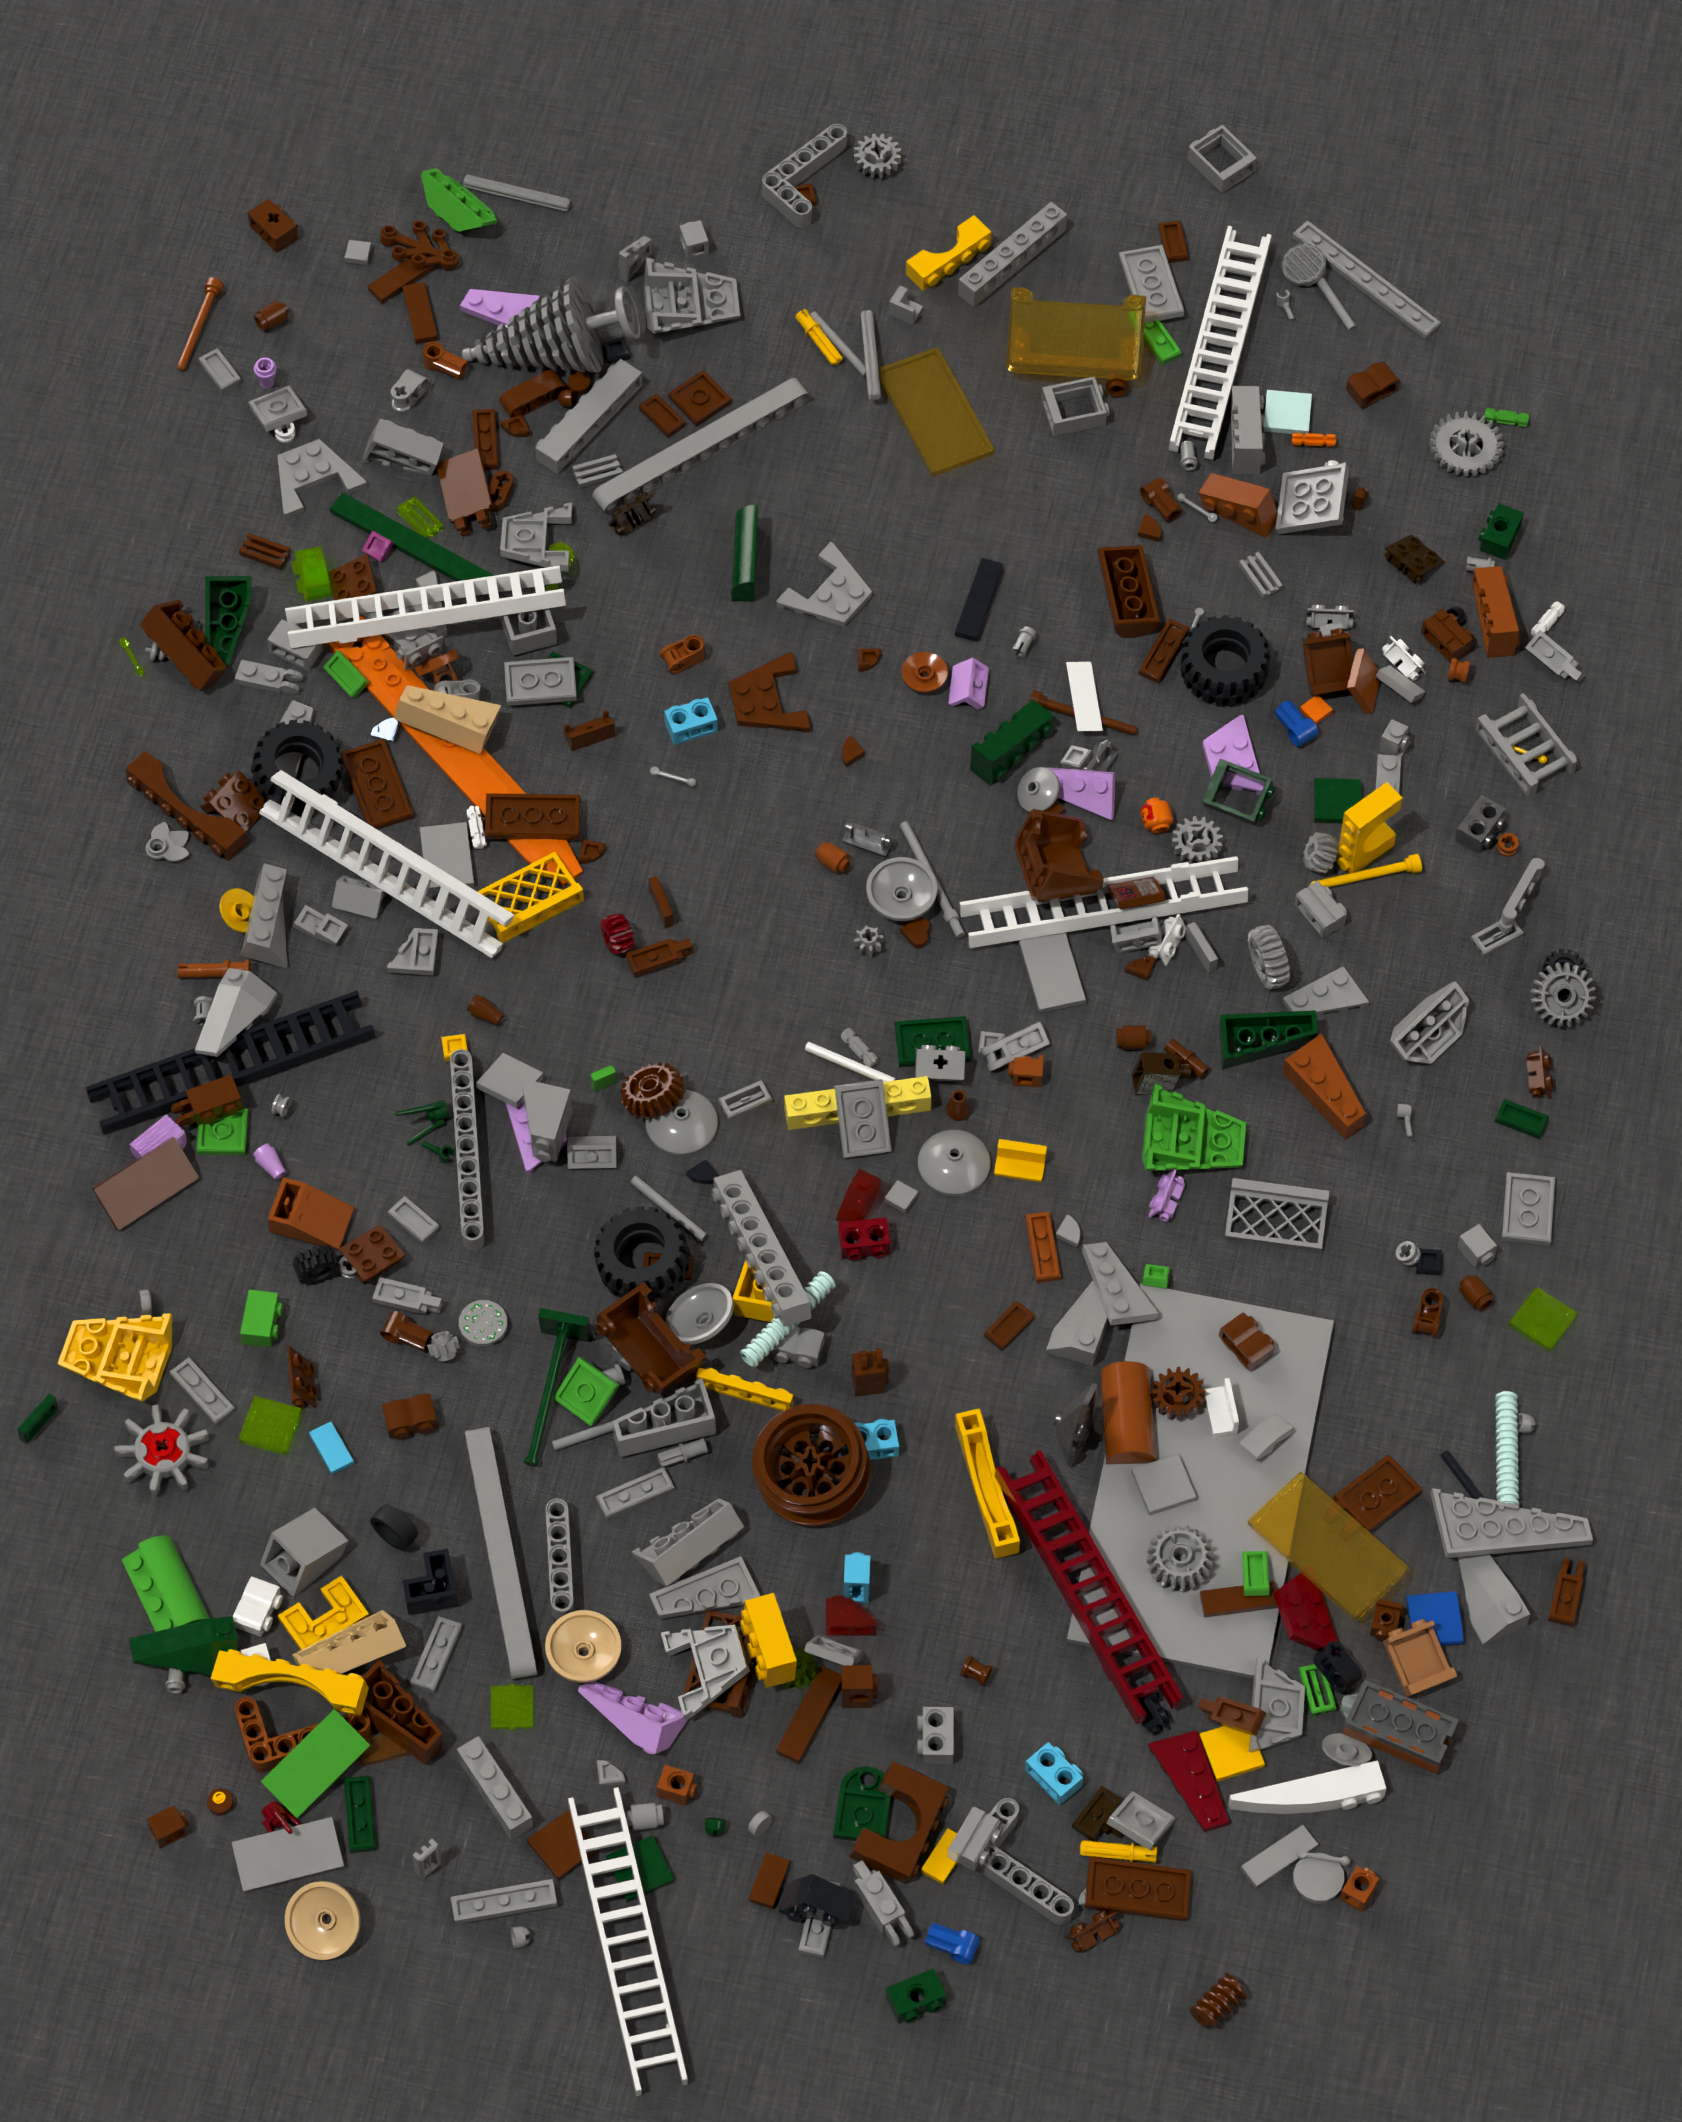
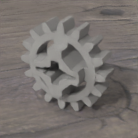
M873 133L872 138L869 139L867 136H864V142H857V147H854V163H857L858 170L863 168L864 175L868 172L871 173V178H874L875 174H879V177L883 178V173L890 176L891 169L897 171L898 164H901V149L898 148V142L892 143L891 136L885 139L884 134L876 137L875 133Z
M1193 816L1191 822L1185 818L1183 825L1178 823L1176 830H1173L1171 845L1175 847L1174 854L1181 853L1180 860L1183 861L1187 858L1189 859V864H1192L1193 861H1197V863L1202 862V860L1211 861V857L1217 858L1218 851L1222 850L1223 835H1220L1219 827L1213 828L1214 821L1206 823L1205 817L1201 821H1197L1196 816Z

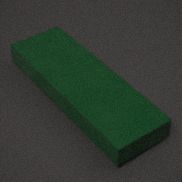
M370 1776L344 1778L350 1853L376 1851Z

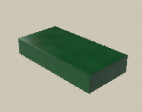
M1503 1099L1495 1122L1540 1139L1549 1116Z
M49 1393L17 1428L21 1441L26 1444L29 1443L57 1412L59 1407L55 1396Z

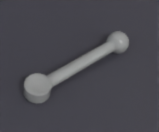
M1180 493L1177 496L1179 502H1185L1208 517L1211 523H1215L1218 520L1215 513L1210 514L1188 500L1185 494Z
M1202 608L1195 610V619L1191 628H1196L1199 619L1204 616Z
M658 767L650 769V774L653 777L659 775L687 783L690 787L696 786L697 782L694 778L686 779L659 771Z
M1300 1848L1297 1851V1857L1301 1860L1308 1857L1338 1862L1343 1866L1350 1864V1858L1347 1856L1339 1858L1309 1853L1304 1848Z

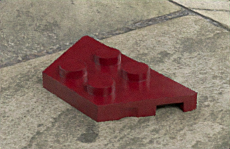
M1308 1567L1280 1587L1274 1593V1597L1288 1639L1297 1643H1304L1307 1647L1314 1650L1318 1648L1325 1650V1646L1329 1642H1338L1313 1567Z

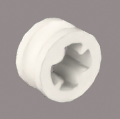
M293 422L274 429L275 437L280 442H290L295 437ZM282 429H287L288 433H283Z

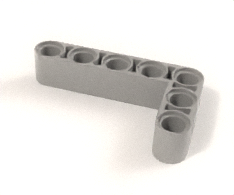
M842 124L829 126L763 176V197L795 226L804 228L811 224L812 204L794 187L846 149V127Z
M1001 1799L990 1812V1815L999 1819V1830L1002 1833L995 1845L991 1843L987 1851L990 1853L983 1866L979 1864L976 1870L1057 1925L1068 1924L1073 1917L1074 1903L1072 1899L999 1849V1846L1017 1824L1019 1816V1806L1014 1799ZM1004 1810H1010L1014 1814L1012 1816L1006 1817L1003 1816L1001 1812ZM1000 1863L1003 1864L1005 1868L1002 1870H996L992 1867V1865ZM1015 1878H1023L1026 1882L1018 1885L1013 1880ZM1037 1892H1043L1047 1895V1897L1044 1899H1038L1034 1896V1894ZM1063 1906L1068 1909V1912L1060 1914L1055 1909Z

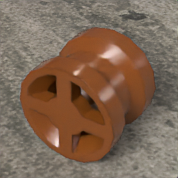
M1452 657L1447 680L1452 681L1456 679L1466 684L1470 661L1461 662L1457 658Z

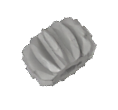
M1316 832L1313 836L1309 837V842L1305 844L1303 862L1305 867L1311 871L1326 873L1329 869H1332L1333 863L1336 861V856L1339 854L1337 851L1339 843H1337L1336 838L1332 837V835Z

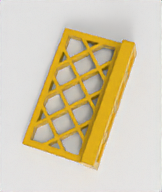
M556 852L477 891L483 896L488 894L497 896L496 904L499 903L500 897L513 899L510 908L503 907L514 914L510 924L505 927L491 917L489 919L501 943L584 901L582 887L572 878ZM552 861L557 865L556 873L543 870L544 866ZM528 873L538 875L535 883L523 881L524 876ZM541 876L554 878L552 886L540 885ZM558 879L567 881L570 884V887L564 890L555 888ZM507 884L517 885L515 894L502 892L503 887ZM521 886L533 889L531 898L518 895ZM537 890L550 892L548 898L544 900L535 899ZM516 901L529 903L528 908L523 911L514 909Z

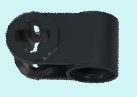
M1331 1641L1325 1646V1650L1318 1651L1314 1655L1315 1666L1321 1671L1334 1691L1343 1693L1361 1680L1362 1673L1360 1668L1353 1662L1340 1643Z

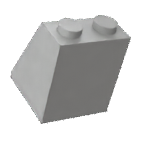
M523 1079L524 1108L532 1155L540 1161L556 1162L572 1114L570 1089Z
M313 1508L271 1533L260 1565L292 1597H295L343 1556L348 1540L316 1508Z

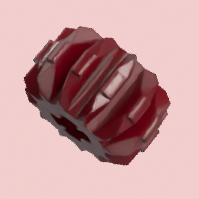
M612 914L601 920V935L607 949L612 954H623L633 949L635 942L634 934L623 914Z

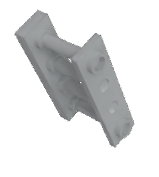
M1524 693L1519 697L1518 709L1495 721L1490 720L1486 714L1478 717L1475 730L1528 798L1536 794L1539 780L1563 767L1570 775L1575 773L1577 764L1575 754L1566 748L1537 711L1535 703L1528 699ZM1522 716H1525L1531 726L1509 738L1503 737L1499 732L1500 728ZM1536 733L1543 739L1544 743L1522 755L1516 754L1512 748L1513 745ZM1549 750L1557 757L1558 760L1536 772H1530L1525 763Z

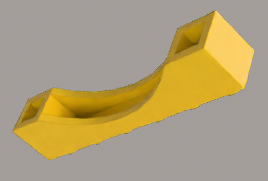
M980 1408L958 1413L955 1416V1429L994 1558L1019 1553L1020 1539L1001 1487L995 1478L996 1470Z
M231 1649L228 1652L219 1650L211 1676L215 1687L237 1692L268 1682L296 1683L322 1695L337 1712L357 1716L362 1714L369 1689L363 1677L357 1674L349 1673L346 1676L339 1674V1672L333 1669L316 1670L308 1664L295 1666L283 1659L270 1661L261 1655L252 1654L250 1657Z

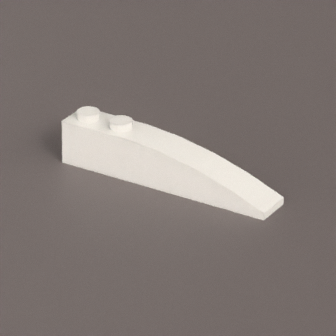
M1378 1761L1361 1764L1360 1766H1352L1230 1795L1228 1805L1233 1810L1275 1814L1312 1813L1339 1808L1348 1810L1360 1803L1374 1804L1381 1801L1385 1797L1386 1785Z

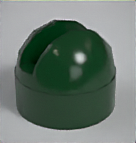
M705 1818L706 1833L712 1836L713 1831H716V1836H720L724 1832L726 1820L722 1818Z

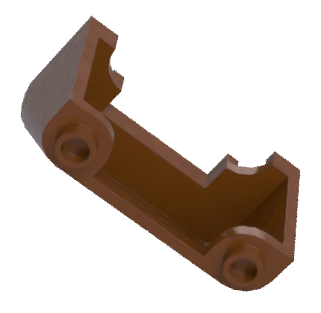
M1036 809L1030 811L1016 837L1015 851L1033 901L1043 903L1094 894L1102 888L1104 879L1101 872L1093 869L1088 874L1080 850V846L1087 838V830L1082 818Z
M643 1282L600 1312L597 1316L596 1328L602 1336H606L643 1381L645 1389L650 1393L659 1394L694 1375L699 1367L701 1368L706 1356L699 1347L691 1351L689 1343L683 1345L655 1311L657 1304L655 1302L650 1304L648 1295L652 1291Z

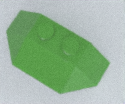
M437 168L422 171L421 177L428 206L438 217L443 218L450 224L452 229L459 232L496 224L497 218H495L494 212L462 184L449 176L443 175L442 171Z

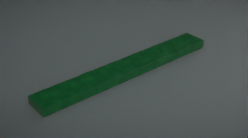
M343 492L330 507V513L368 534H371L372 531L392 541V547L456 582L494 576L490 572Z

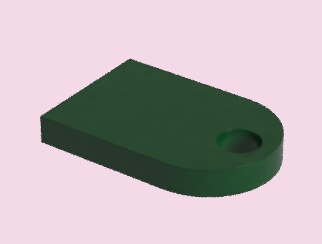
M864 1766L855 1768L846 1774L840 1786L833 1838L856 1841L858 1834L863 1828L885 1838L891 1796L878 1790L885 1775L883 1772L873 1767ZM865 1775H870L875 1781L872 1785L866 1786L861 1783L860 1779Z

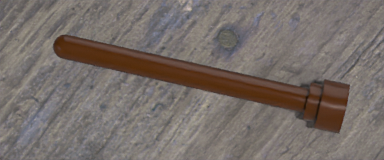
M1033 690L1030 701L1035 700L1044 708L1075 717L1074 707L1046 699L1042 692ZM1100 715L1102 726L1135 735L1138 731L1134 725Z

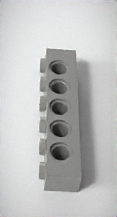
M1050 202L959 278L958 295L971 306L976 307L1066 231L1067 214Z

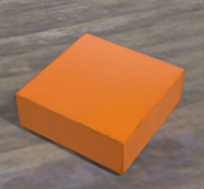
M1315 695L1300 706L1299 711L1317 725L1330 716L1333 709L1319 695Z

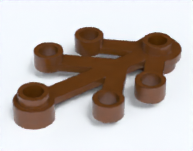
M421 220L413 222L412 231L417 235L419 241L399 234L392 225H386L380 231V242L382 244L390 246L398 242L411 248L405 249L402 246H394L392 248V258L394 260L400 261L404 258L412 257L411 265L417 269L439 264L443 269L450 270L459 263V254L449 249L445 241L446 232L441 228L434 229L432 232V240L437 243L439 250L432 247L426 234V223ZM423 255H430L432 257L425 258Z

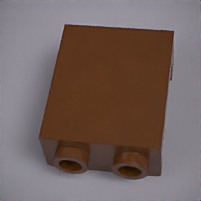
M1344 628L1331 629V634L1322 635L1321 631L1308 633L1307 638H1302L1309 694L1315 695L1348 689L1347 685L1353 665L1349 638L1352 637L1351 632H1344Z

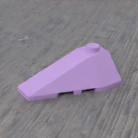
M592 1681L579 1686L578 1692L626 1737L650 1754H657L668 1749L687 1722L683 1717L682 1711L664 1703H659L657 1707L645 1703V1697L641 1696L626 1697L623 1696L622 1690Z

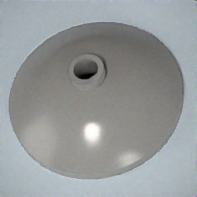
M896 857L881 862L872 870L867 880L866 894L870 905L883 917L895 921H909L921 917L933 906L937 897V882L932 871L922 862L907 857Z
M685 1090L683 1094L684 1099L679 1100L680 1106H674L673 1112H666L665 1117L659 1115L656 1120L653 1117H650L647 1121L645 1120L649 1139L661 1151L675 1156L692 1155L705 1149L714 1139L718 1128L716 1110L707 1098L694 1091ZM684 1113L685 1116L679 1117L678 1114Z
M945 1130L934 1134L923 1144L918 1155V1170L923 1181L932 1190L947 1196H962L977 1190L985 1182L990 1171V1155L985 1144L975 1135L962 1130ZM952 1153H957L958 1156H957V1157H952L951 1154H952Z
M706 1283L695 1286L684 1292L674 1301L668 1310L665 1323L683 1344L705 1342L721 1332L729 1322L734 1310L733 1297L728 1289L720 1284Z

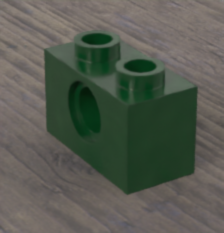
M1498 503L1495 511L1491 510L1486 521L1488 523L1487 528H1482L1478 538V541H1481L1480 551L1506 560L1522 525L1524 512Z
M934 1968L887 1987L886 1999L898 2024L904 2021L905 2023H911L917 2020L923 2013L928 2011L929 2013H934L942 2009L943 2005L946 2004V1993ZM919 1994L924 1999L921 2002H914L910 1997Z

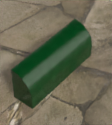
M758 505L742 507L735 515L731 601H755Z

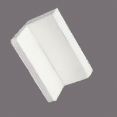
M1224 1378L1223 1386L1205 1389L1206 1397H1204L1213 1438L1234 1435L1238 1431L1239 1419L1230 1378Z

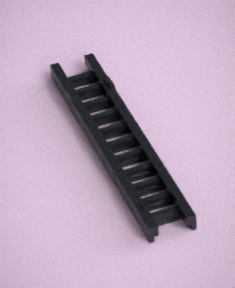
M358 990L241 1031L236 1035L237 1040L218 1057L197 1054L194 1048L87 1086L86 1092L90 1103L109 1097L114 1111L117 1110L118 1112L116 1116L99 1121L103 1135L150 1118L154 1119L168 1114L171 1111L172 1105L187 1099L186 1091L171 1096L163 1077L180 1072L186 1089H192L194 1087L186 1069L202 1064L209 1082L214 1081L216 1077L209 1061L225 1055L235 1085L239 1087L375 1038L373 1025L354 1030L346 1013L362 1007ZM337 1016L344 1034L331 1038L324 1020H330ZM314 1024L321 1042L308 1046L301 1028ZM292 1032L299 1050L286 1055L279 1036ZM269 1040L276 1058L262 1063L255 1044ZM247 1048L254 1066L239 1071L232 1053ZM157 1080L164 1098L148 1104L140 1085ZM134 1088L141 1107L125 1112L118 1093Z

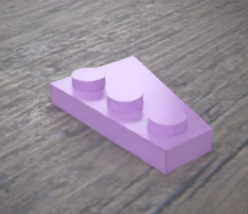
M1047 767L1058 778V798L1107 819H1114L1115 772Z

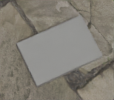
M573 657L504 662L507 706L577 701Z
M467 823L420 827L423 858L465 885L474 887ZM431 881L427 892L440 891L441 886Z
M883 1080L834 1086L843 1158L891 1152Z
M1507 1172L1501 1241L1550 1246L1555 1177Z

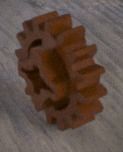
M1177 1367L1176 1372H1172L1168 1368L1166 1376L1160 1373L1159 1381L1153 1382L1154 1390H1152V1397L1154 1398V1407L1159 1406L1160 1414L1166 1411L1168 1419L1176 1415L1177 1420H1180L1181 1415L1184 1414L1189 1419L1191 1411L1197 1414L1199 1412L1198 1406L1204 1405L1203 1398L1206 1397V1392L1203 1389V1380L1198 1381L1197 1373L1191 1376L1189 1368L1185 1372H1181L1180 1367Z

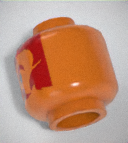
M1158 797L1151 798L1146 801V804L1140 810L1144 828L1151 831L1152 834L1164 833L1170 829L1169 826L1173 823V816L1167 801L1160 800Z

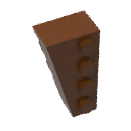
M179 599L154 605L140 623L145 634L150 639H153L160 647L161 652L173 661L179 671L183 672L193 687L199 691L213 687L227 667L214 648L206 645L203 632L195 629L192 624L194 619L190 613H184L182 601Z
M378 1659L363 1676L369 1689L362 1712L368 1715L372 1727L426 1765L442 1748L443 1733L423 1710H420L412 1696L403 1690L395 1676L391 1675L386 1670L384 1663Z

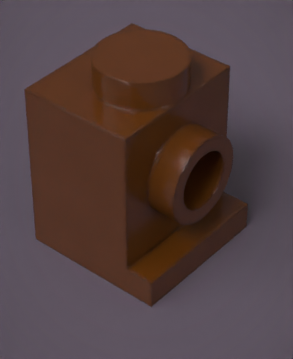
M1377 1599L1370 1636H1374L1380 1641L1389 1638L1388 1633L1397 1629L1402 1604Z

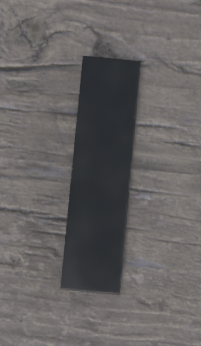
M981 558L955 630V636L977 642L1003 570V563Z

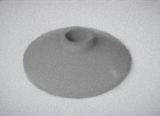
M1037 767L1031 769L1022 777L1018 786L1017 795L1020 805L1029 812L1032 809L1046 811L1057 799L1059 781L1055 773L1048 768Z
M1341 1733L1330 1734L1323 1739L1322 1749L1325 1754L1341 1765L1360 1766L1361 1764L1369 1763L1371 1760V1749L1363 1742Z

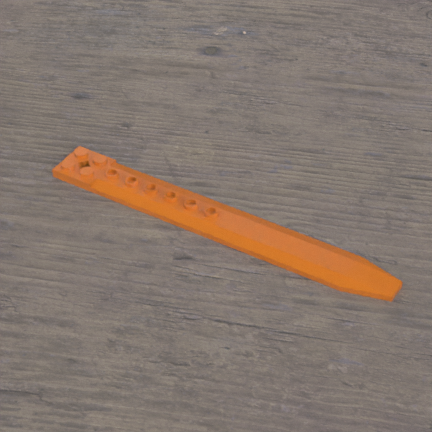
M363 616L359 617L360 620H366ZM381 635L357 638V641L340 644L339 641L326 643V646L334 654L337 650L342 651L370 681L365 688L393 718L399 699L407 685L430 690L410 668L404 671V661L397 658L396 653ZM355 642H362V648L352 646ZM403 722L399 723L474 806L480 807L481 813L485 818L486 793L526 794L484 748L481 754ZM506 839L529 864L556 852L573 879L583 874V870L567 840ZM552 861L546 864L543 870L556 873L557 865ZM557 880L563 886L569 884L567 881Z

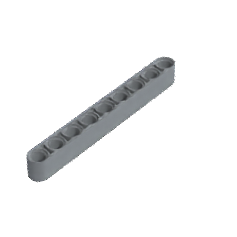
M459 1049L451 1054L450 1066L461 1232L464 1247L469 1251H477L483 1247L485 1240L473 1066L471 1054L464 1049ZM466 1063L464 1066H458L457 1064ZM460 1084H467L466 1087H459ZM462 1105H468V1106H469L468 1108H465V1109L460 1108V1106H462ZM464 1126H469V1127H471V1128L468 1129V1130H462V1129H461V1128L464 1127ZM464 1148L472 1149L470 1151H463ZM467 1169H472V1170H474V1171L471 1172V1173H465V1172H463V1171H465V1170H467ZM474 1191L475 1193L469 1195L465 1192ZM470 1212H475V1213H477V1214L474 1215V1216H468V1215H466V1214H468V1213H470ZM470 1234L478 1235L475 1238L468 1237Z

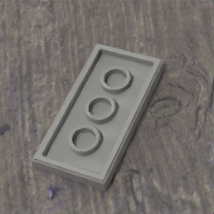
M1163 245L1119 252L1121 266L1140 324L1184 316V309Z
M1066 933L1018 940L1039 1013L1086 1004V998Z
M332 1817L290 1827L293 1831L292 1834H288L285 1829L231 1842L243 1893L344 1868Z

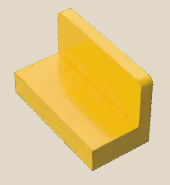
M999 1139L994 1175L1042 1182L1047 1146Z

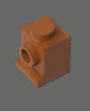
M1039 1055V1059H1033L1029 1056L1015 1057L1014 1062H1009L1008 1076H1013L1012 1085L1041 1087L1044 1055Z

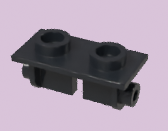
M1158 1691L1146 1697L1138 1698L1143 1709H1148L1149 1711L1146 1713L1147 1717L1143 1723L1147 1731L1151 1732L1153 1736L1161 1732V1727L1171 1730L1168 1723L1171 1720L1167 1710L1164 1707H1160L1157 1699L1160 1698Z

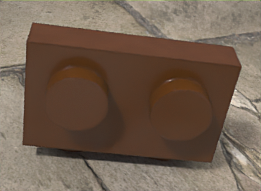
M240 770L231 774L227 772L218 780L220 785L215 790L212 788L204 795L203 799L205 801L200 808L205 813L215 810L221 817H229L247 831L260 817V809L264 807L267 798L259 795L257 788Z

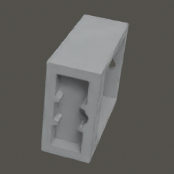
M1224 125L1210 130L1200 140L1193 141L1188 151V161L1221 193H1224L1256 171L1257 158ZM1220 144L1238 161L1221 173L1203 157V155Z
M1095 376L1042 387V403L1053 437L1106 426L1109 407L1107 403H1103L1101 384L1097 385ZM1090 395L1095 409L1094 413L1062 419L1057 402Z

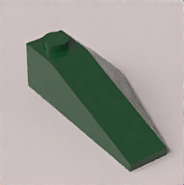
M233 1616L201 1620L129 1638V1644L134 1664L162 1669L169 1667L180 1669L184 1673L191 1671L211 1677L219 1650L228 1652L229 1649L237 1651V1635Z

